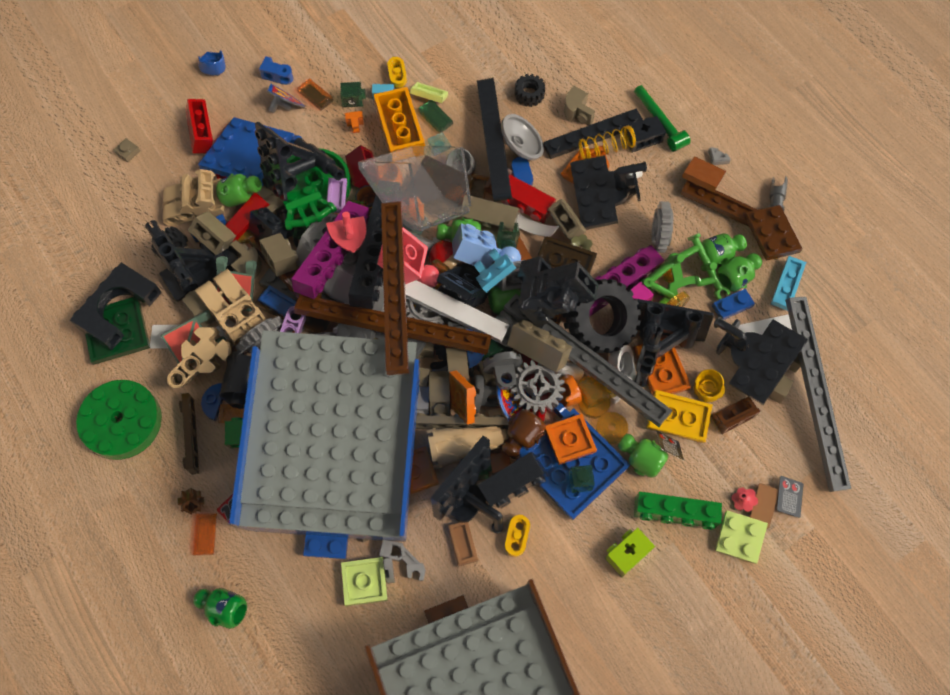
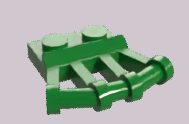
M315 184L288 193V200L283 201L287 210V219H285L287 230H292L294 227H309L310 224L322 222V219L327 215L337 211L336 206L332 202L322 198ZM320 205L324 209L319 212L316 206ZM311 208L314 215L306 217L304 211ZM299 213L301 219L294 220V214Z

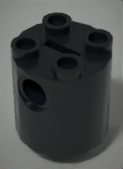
M233 351L232 355L226 360L227 367L223 375L219 396L231 407L244 409L251 356L244 355L239 351Z

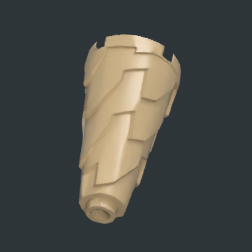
M497 426L460 429L433 428L427 430V435L433 434V436L428 437L432 462L438 461V464L433 465L434 470L462 460L482 436L490 439L491 450L503 446V442L507 441L505 429L501 430Z

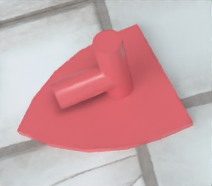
M343 212V220L326 223L330 237L337 245L349 252L355 253L362 245L366 236L364 216L350 218L349 212Z

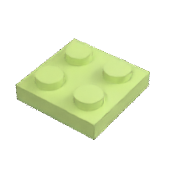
M726 510L715 551L757 564L768 523Z
M383 557L341 563L345 606L388 601Z

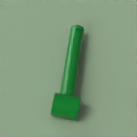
M642 85L636 87L634 93L653 117L658 116L668 135L667 144L670 150L675 152L690 145L689 134L685 130L678 132Z

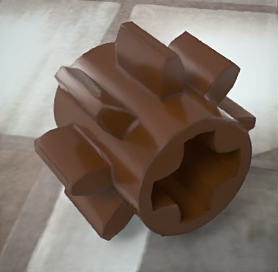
M192 488L185 492L181 491V498H178L181 512L185 511L190 515L197 511L200 512V505L204 504V497H201V491H196Z

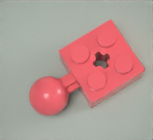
M403 227L405 285L417 280L434 288L439 283L436 280L440 273L436 267L424 265L428 247ZM382 247L377 262L381 268H383Z

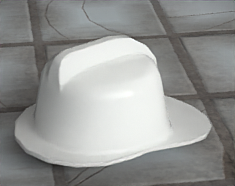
M624 345L620 351L608 353V363L635 382L636 371L631 347Z

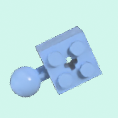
M461 223L452 241L454 259L473 266L480 260L484 266L489 268L494 261L489 252L494 248L501 256L507 254L512 262L521 261L520 252L512 246H506L502 249L497 248L495 236L491 232L486 230L480 231L471 224L465 225Z

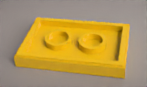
M655 390L653 396L673 411L660 427L648 420L646 428L705 443L713 404Z

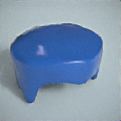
M221 50L219 53L206 52L201 58L200 56L198 57V68L204 74L220 75L226 69L224 55Z

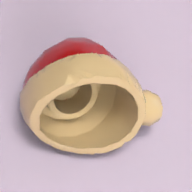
M441 240L430 249V265L436 267L440 274L451 270L460 262V260L454 259L452 243L449 241Z

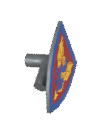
M270 83L267 92L274 95V98L268 110L275 112L278 105L288 111L291 109L292 104L306 107L295 97Z
M501 377L503 383L508 384L511 382ZM496 384L498 406H500L502 414L509 422L513 414H517L520 410L525 409L526 406L523 405L519 408L520 400L513 401L516 394H510L511 389L502 390ZM523 389L524 393L529 397L530 394Z

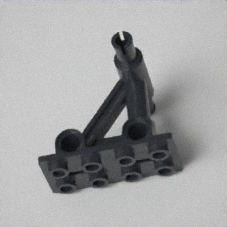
M260 122L255 123V136L259 146L257 151L260 155V168L263 172L262 182L267 189H270L276 197H279L284 202L288 200L287 192L292 191L297 186L298 180L296 175L314 167H317L324 174H330L336 180H341L344 177V171L336 166L335 161L314 144L307 143L300 137L294 141V144L289 143L272 129L266 128ZM292 155L302 158L291 164L287 163V159Z
M150 221L153 228L148 222L145 224V228L152 237L151 242L167 267V269L159 274L177 302L185 298L187 293L195 291V289L209 280L211 283L214 282L212 278L217 275V257H227L226 269L234 271L231 265L239 258L231 246L217 255L202 242L199 244L200 249L175 247L168 234L162 232L157 221Z
M637 299L639 304L636 306L637 309H640L641 315H638L640 326H636V330H640L639 335L643 340V345L636 365L637 376L635 383L640 386L642 381L641 387H645L648 377L653 373L657 358L675 346L679 345L684 349H690L695 341L705 342L714 313ZM662 334L668 335V337L660 341Z

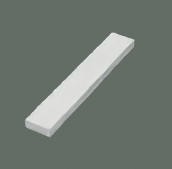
M417 280L405 285L407 299L471 330L492 335L491 339L500 344L510 325Z

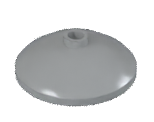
M515 114L507 115L501 122V132L507 146L521 158L527 160H537L544 152V146L537 130L523 117Z

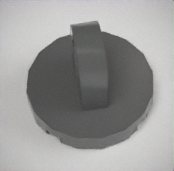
M502 352L493 355L491 360L486 358L483 361L484 372L494 374L495 382L500 389L510 390L514 387L516 383L515 369L522 365L520 354ZM508 376L511 379V383H503L501 377Z
M474 375L470 384L476 390V396L474 397L476 414L481 406H498L497 397L495 399L488 398L490 395H496V387L484 385V377L482 375Z

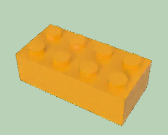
M403 87L374 94L376 111L392 163L426 155L424 138L408 88Z

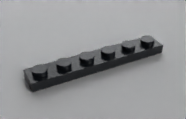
M637 108L545 141L543 146L549 158L553 159L579 149V140L582 138L585 140L587 137L595 139L597 134L603 136L606 131L612 134L614 129L621 131L622 127L628 126L630 123L643 121V118ZM614 131L613 136L618 135L620 133L618 131ZM606 133L604 139L610 138L612 136L609 133ZM600 136L596 137V142L603 140ZM589 138L587 144H594V141Z

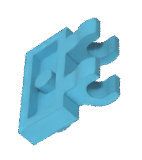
M495 248L489 252V255L495 261L489 268L484 266L480 260L474 264L480 273L476 279L485 292H488L516 269L507 254L501 256Z

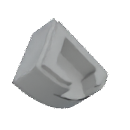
M709 148L708 153L713 165L730 163L731 159L728 154H724L718 148Z
M392 558L384 559L386 582L388 584L395 583Z

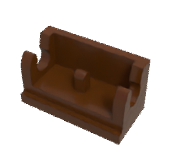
M748 396L712 414L711 418L721 434H724L755 418L760 413V410Z

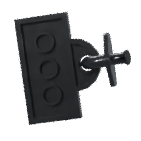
M605 155L570 163L580 220L586 230L617 224L618 218L615 207L626 201L628 196L636 194L638 202L641 201L636 172L643 171L645 173L647 171L645 161L622 166L615 171H608ZM632 173L633 178L627 179L625 177L626 174Z
M721 317L716 318L714 327L727 332L718 344L716 354L720 355L729 347L733 362L739 367L730 380L729 385L764 405L808 342V339L774 319L761 335L755 332L744 333L738 329L740 326V320L738 319L731 325L722 320Z
M482 436L430 497L433 516L439 521L444 516L450 515L459 522L466 523L471 521L478 512H481L494 521L491 527L494 533L498 534L503 531L502 513L486 503L483 493L476 485L481 471L486 470L491 463L490 439Z

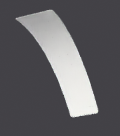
M521 214L518 215L516 227L524 231L545 237L552 236L559 227L535 222Z

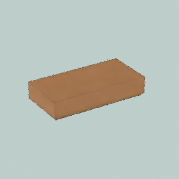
M762 483L757 485L755 497L758 499V504L753 506L749 517L768 523L767 529L770 528L779 490Z
M468 522L448 525L458 567L478 562Z

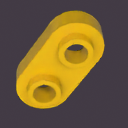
M392 57L387 62L390 83L394 84L395 88L404 87L407 83L404 61L400 57Z
M524 515L514 516L509 524L505 551L512 557L521 556L526 548L530 521ZM519 523L522 524L523 529L518 530L516 528V525ZM516 543L518 544L519 548L517 550H513L511 548V545Z

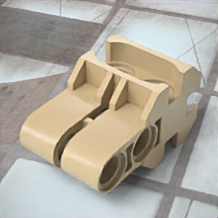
M200 169L195 171L198 177L192 178L190 175L185 174L182 175L180 183L166 187L163 190V223L167 226H177L194 221L197 216L207 211L215 217L224 214V205L216 195V185L221 178L213 181L215 173Z
M226 269L212 278L220 292L217 291L210 280L195 289V292L216 323L235 346L249 330L266 319L260 309L252 302L249 294L240 286L232 273ZM224 296L228 300L230 305L223 299ZM245 308L252 310V314L249 316H244L241 312ZM228 319H234L236 324L233 327H228L225 325V322Z
M215 327L197 328L194 334L201 340L198 343L194 340L190 342L186 340L181 345V353L184 359L167 376L168 384L173 388H180L188 385L199 373L217 371L221 365L214 359L219 356L224 360L231 356L233 343L228 339L226 341L222 339L217 343L214 338L220 331ZM192 359L197 362L196 369L192 368L190 364ZM178 373L183 377L182 383L177 380Z

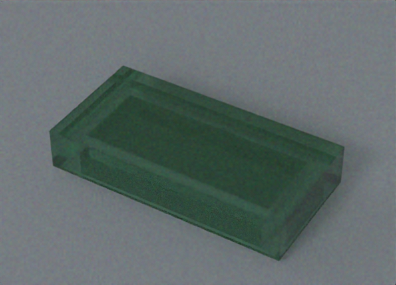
M432 100L418 108V112L439 133L453 125V120Z

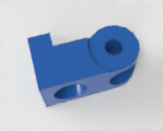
M265 56L259 68L261 78L283 85L292 83L294 78L291 67L287 64L280 65L274 63L271 57Z

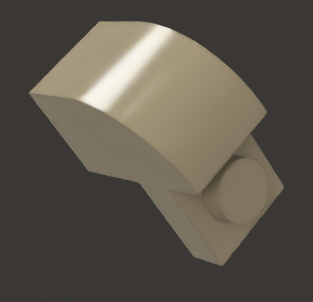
M573 86L566 95L564 114L570 122H573L576 118L582 123L591 125L594 121L595 110L586 106L588 93L576 86Z
M235 240L230 245L239 259L231 265L232 269L235 272L246 273V262L250 260L256 261V278L262 269V262L254 246L249 249L244 243L240 244Z
M195 291L187 293L185 298L182 299L194 317L208 310ZM211 315L209 320L200 324L202 327H206L214 322L215 319Z
M453 347L446 348L448 373L457 370L469 382L466 350Z
M448 371L429 372L431 416L437 413L450 416Z

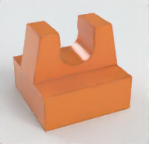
M362 111L345 113L347 127L352 126L353 133H360L359 125H364Z

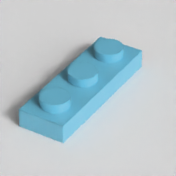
M788 256L771 305L788 311L785 300L795 297L807 262Z

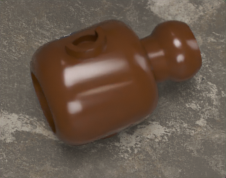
M522 409L517 414H513L509 419V426L507 428V435L510 437V440L503 444L502 451L512 459H516L520 455L522 447L530 449L539 443L538 441L544 435L543 433L546 429L545 422L527 409Z

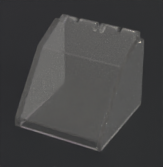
M411 146L358 162L359 170L382 203L401 201L403 224L413 231H423L470 212L468 207L472 205L463 147Z

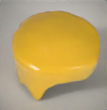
M706 369L697 375L694 382V392L698 398L705 403L714 402L722 398L725 393L723 376L718 371Z

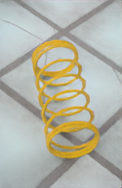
M628 125L622 127L621 131L614 129L612 134L608 131L603 136L597 134L595 139L592 137H587L586 140L580 139L579 151L583 160L591 158L587 144L589 138L594 141L597 157L600 156L596 143L597 136L602 137L604 151L607 155L609 154L608 145L604 139L606 133L612 136V146L615 152L618 151V147L613 137L614 131L620 133L621 145L624 150L627 147L626 143L631 148L635 147L636 136L633 128ZM627 129L631 133L633 145L629 142ZM582 142L584 143L586 149L587 158L585 157L583 152Z

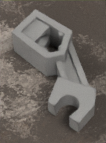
M383 540L379 556L386 559L392 558L393 561L397 562L403 560L407 564L408 578L411 579L412 573L418 571L420 573L419 581H423L426 571L423 563H419L403 546V543ZM393 546L401 548L400 557L391 555Z

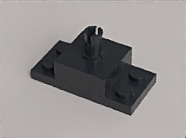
M468 263L439 274L436 280L441 283L440 292L473 308L484 303L488 296V292L482 289L476 279L480 273L475 266Z

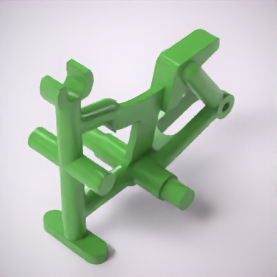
M700 233L687 238L688 241H692L694 246L678 254H670L665 259V263L648 277L641 280L648 289L663 297L658 303L667 304L677 299V289L689 284H696L698 287L713 284L716 289L714 296L717 300L722 299L720 295L721 290L724 291L725 295L730 294V290L727 287H723L715 271L717 264L715 262L711 263L699 239L701 237ZM698 253L703 263L701 270L707 271L709 277L700 279L698 276H689L683 278L680 263L685 258ZM671 269L674 281L668 284L667 289L655 283L658 278Z

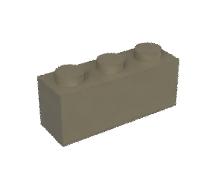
M466 195L460 216L465 219L482 222V226L485 227L499 226V230L509 233L510 229L515 230L520 209Z
M521 320L513 325L507 343L508 346L554 372H558L566 366L572 346L563 339L552 336L548 331L534 326L532 322L527 320Z

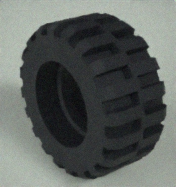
M613 279L595 280L599 284L596 300L603 298L612 307L614 319L611 328L601 335L591 326L589 312L595 301L589 303L579 302L575 311L563 313V318H566V323L563 324L565 329H569L568 333L595 353H613L614 351L621 350L623 345H629L632 342L631 337H635L638 332L635 330L636 326H640L638 315H641V312L636 306L639 304L637 298L633 299L634 293L630 289L625 290L626 285L617 283Z

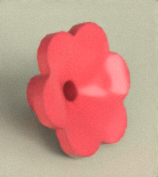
M741 487L737 490V493L732 495L734 507L739 511L750 512L753 506L758 504V499L755 497L753 489L746 490Z

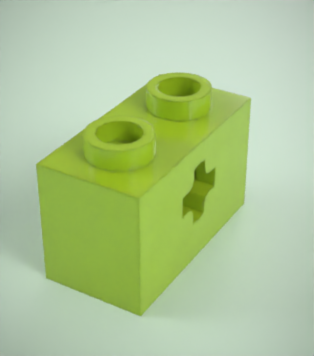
M639 528L634 531L629 529L621 537L623 541L619 545L615 542L606 550L609 554L605 559L621 577L627 574L655 548V545ZM631 548V553L626 554L624 552L626 549Z

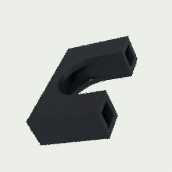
M121 262L112 270L106 280L100 283L98 289L86 299L82 307L73 314L70 321L78 329L108 349L113 350L124 335L116 326L104 319V309L108 302L120 295H130L150 307L162 292L154 282Z

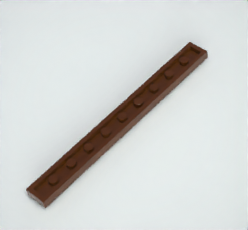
M401 201L381 203L387 376L409 373L402 205Z
M302 294L299 295L294 307L295 314L385 333L384 312L351 307L349 304L321 298L312 299ZM407 317L408 338L488 354L492 335Z

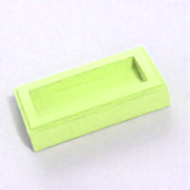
M419 82L413 85L410 94L443 103L448 96V92Z

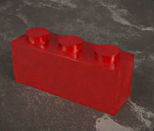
M187 99L186 118L192 152L195 154H206L213 142L205 99Z
M509 175L512 199L502 200L501 202L505 205L519 208V213H524L534 221L544 224L550 216L548 208L556 203V198Z

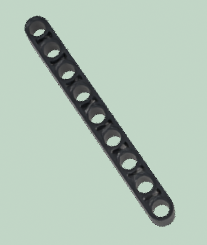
M494 77L477 80L494 202L512 199Z

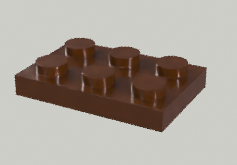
M781 205L746 213L745 219L766 261L801 253L803 248Z

